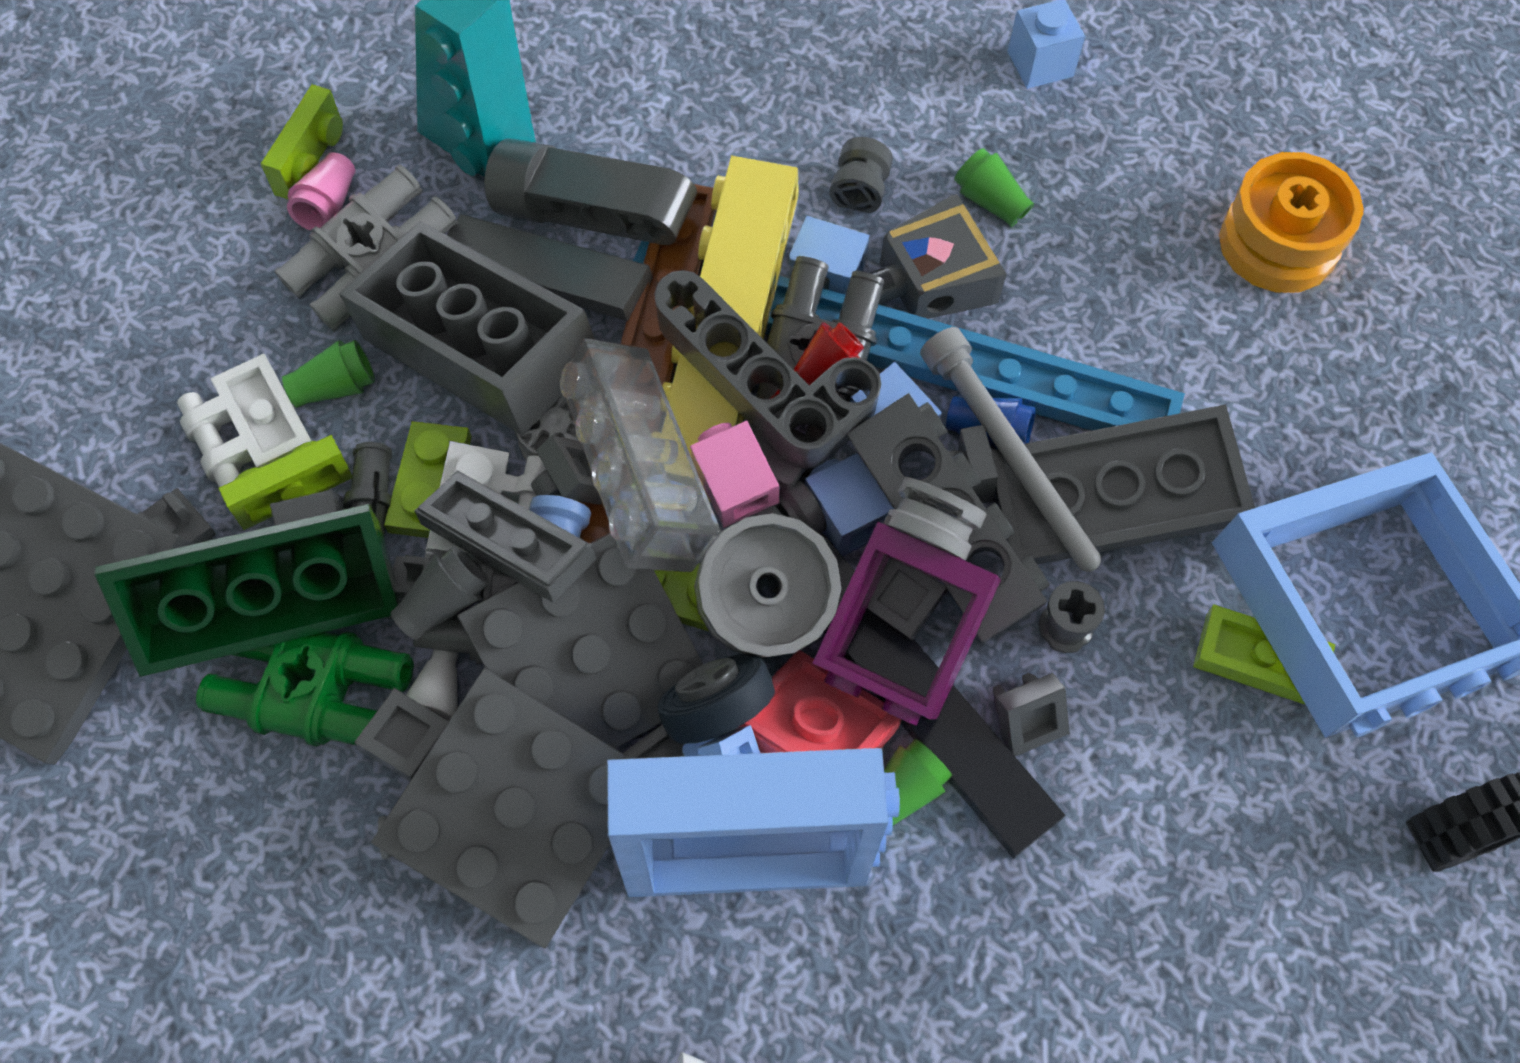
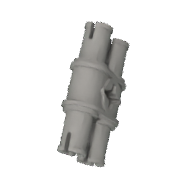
M399 164L392 173L364 195L360 192L357 195L352 194L348 198L350 203L322 227L315 226L311 229L310 241L283 266L274 270L280 281L295 296L300 298L306 290L333 268L341 269L344 267L346 274L336 281L335 285L320 298L309 304L314 313L335 332L351 316L339 295L343 289L419 221L444 234L452 227L454 228L458 225V221L451 209L441 199L434 196L430 200L431 202L400 227L397 225L392 227L388 221L414 197L419 196L423 192L414 176Z

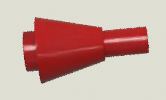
M822 322L793 370L810 386L838 361L851 357L860 358L858 354L864 347L857 337L842 323L839 322L832 328L825 322ZM778 389L769 399L777 396L780 390Z

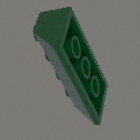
M369 504L95 567L94 574L139 677L391 616V611L399 605L395 591L394 571L379 520Z

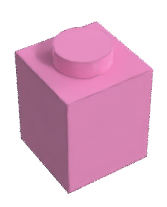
M748 421L733 427L731 423L715 425L704 431L698 437V442L690 446L693 465L723 528L779 503V484Z

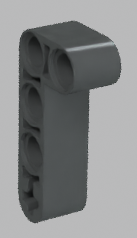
M681 270L669 273L657 284L654 296L659 329L664 337L794 467L810 469L823 464L850 440L847 436L848 432L874 416L881 389V379L874 365L865 359L856 357L844 358L832 365L809 386L703 278L694 272ZM694 306V316L687 310ZM720 342L732 343L738 347L736 353L726 357L716 356L709 349ZM769 383L776 386L780 393L772 399L764 400L752 395L750 390L757 384ZM853 386L862 390L867 398L860 402L851 403L841 399L836 392L842 387ZM807 424L819 429L823 436L815 442L805 443L796 439L791 432L799 425Z

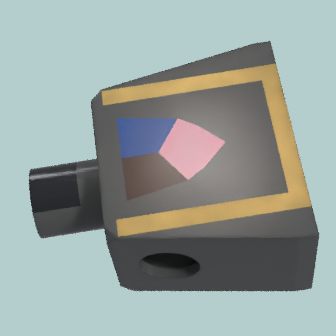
M958 194L946 198L889 230L883 238L880 264L883 268L869 272L884 279L879 305L900 297L910 314L927 319L999 303L1007 275Z

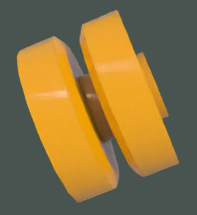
M1279 152L1260 159L1245 173L1235 199L1224 217L1219 233L1222 254L1233 271L1254 286L1275 293H1299L1318 286L1334 270L1341 258L1342 251L1350 244L1359 229L1364 212L1360 191L1345 171L1329 160L1305 152Z

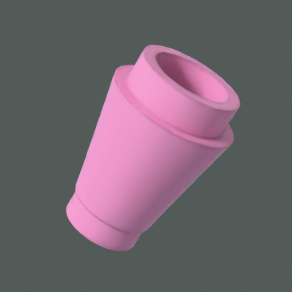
M328 153L323 160L289 189L287 210L291 218L303 228L311 230L315 226L322 227L342 210L355 174L353 163L340 153Z

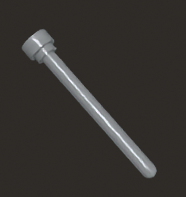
M950 327L935 334L920 350V356L934 375H941L944 380H952L981 425L985 426L986 432L1077 566L1086 572L1096 570L1101 562L1099 552L971 368L973 359L970 356L972 347L958 327Z

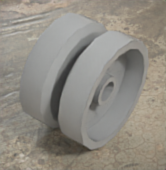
M774 513L745 517L722 531L701 559L694 585L698 614L711 635L733 652L741 654L750 653L760 658L795 653L817 640L836 614L842 589L837 559L824 538L801 520ZM769 575L775 577L779 586L772 590L777 594L774 598H764L758 593L756 589L758 578L763 579Z

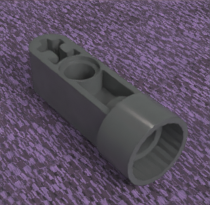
M513 138L502 140L493 149L486 166L484 182L487 201L491 209L499 215L538 223L550 222L660 245H671L676 241L697 195V189L690 179L669 168L563 150L552 145Z

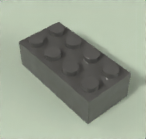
M421 221L339 293L365 341L522 436L601 357L584 309Z

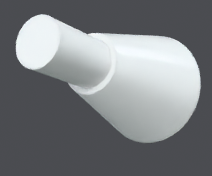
M434 649L431 660L427 661L406 695L447 721H450L458 709L457 668L455 665L459 653Z

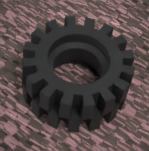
M1519 772L1505 775L1500 779L1490 780L1479 787L1475 786L1467 789L1462 794L1451 796L1443 800L1442 803L1423 810L1424 812L1414 815L1405 822L1432 872H1439L1477 858L1485 853H1490L1520 838Z

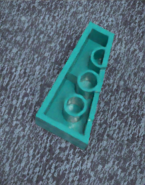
M510 0L419 1L415 5L417 132L451 154L457 166L466 174L475 176L479 173L485 177L489 157L493 149L502 140L513 138L536 143Z

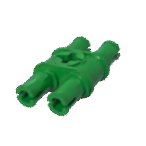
M323 632L233 654L232 656L268 663L261 681L255 684L212 673L207 674L199 684L196 704L203 712L244 720L249 728H252L258 734L266 735L270 732L289 735L302 738L306 744L315 747L325 745L330 740L355 745L354 742L378 710L343 703L348 687L353 682L390 690L395 688L400 692H404L408 688L413 675L414 661L408 653L364 645L362 639L352 632H344L341 635Z

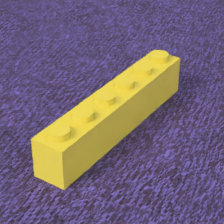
M731 155L726 177L718 175L714 183L711 207L717 210L713 227L705 225L701 233L698 258L704 260L700 277L764 340L799 196L798 167ZM694 306L687 310L691 311V314L694 316ZM720 342L713 345L709 351L716 356L726 357L736 353L738 347L732 343ZM672 346L671 361L676 363L677 367L673 383L664 382L662 385L657 413L658 416L664 418L659 437L650 436L647 442L643 469L650 471L649 475L652 483L675 486L687 491L695 499L711 502L693 465L690 446L697 443L698 437L707 429L721 423H731L733 427L744 422V417Z

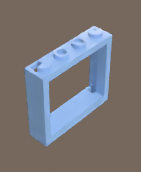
M1432 452L1238 513L1212 541L1216 552L1325 738L1348 729L1352 730L1356 738L1364 736L1392 721L1389 715L1392 712L1401 709L1406 718L1413 717L1439 704L1442 701L1439 694L1450 691L1455 699H1459L1485 687L1491 682L1488 676L1498 672L1503 681L1520 675V583ZM1401 504L1493 648L1360 698L1271 548Z
M882 748L608 760V837L628 897L865 886L872 867L880 866V852L886 851V836L892 835V817H899V788H896L895 772L884 773Z

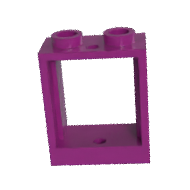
M877 522L836 614L813 660V664L828 670L824 679L825 683L845 693L859 698L862 689L865 688L886 698L882 710L901 720L917 726L921 715L930 720L937 719L1001 580L998 575ZM890 558L972 595L926 696L844 658Z

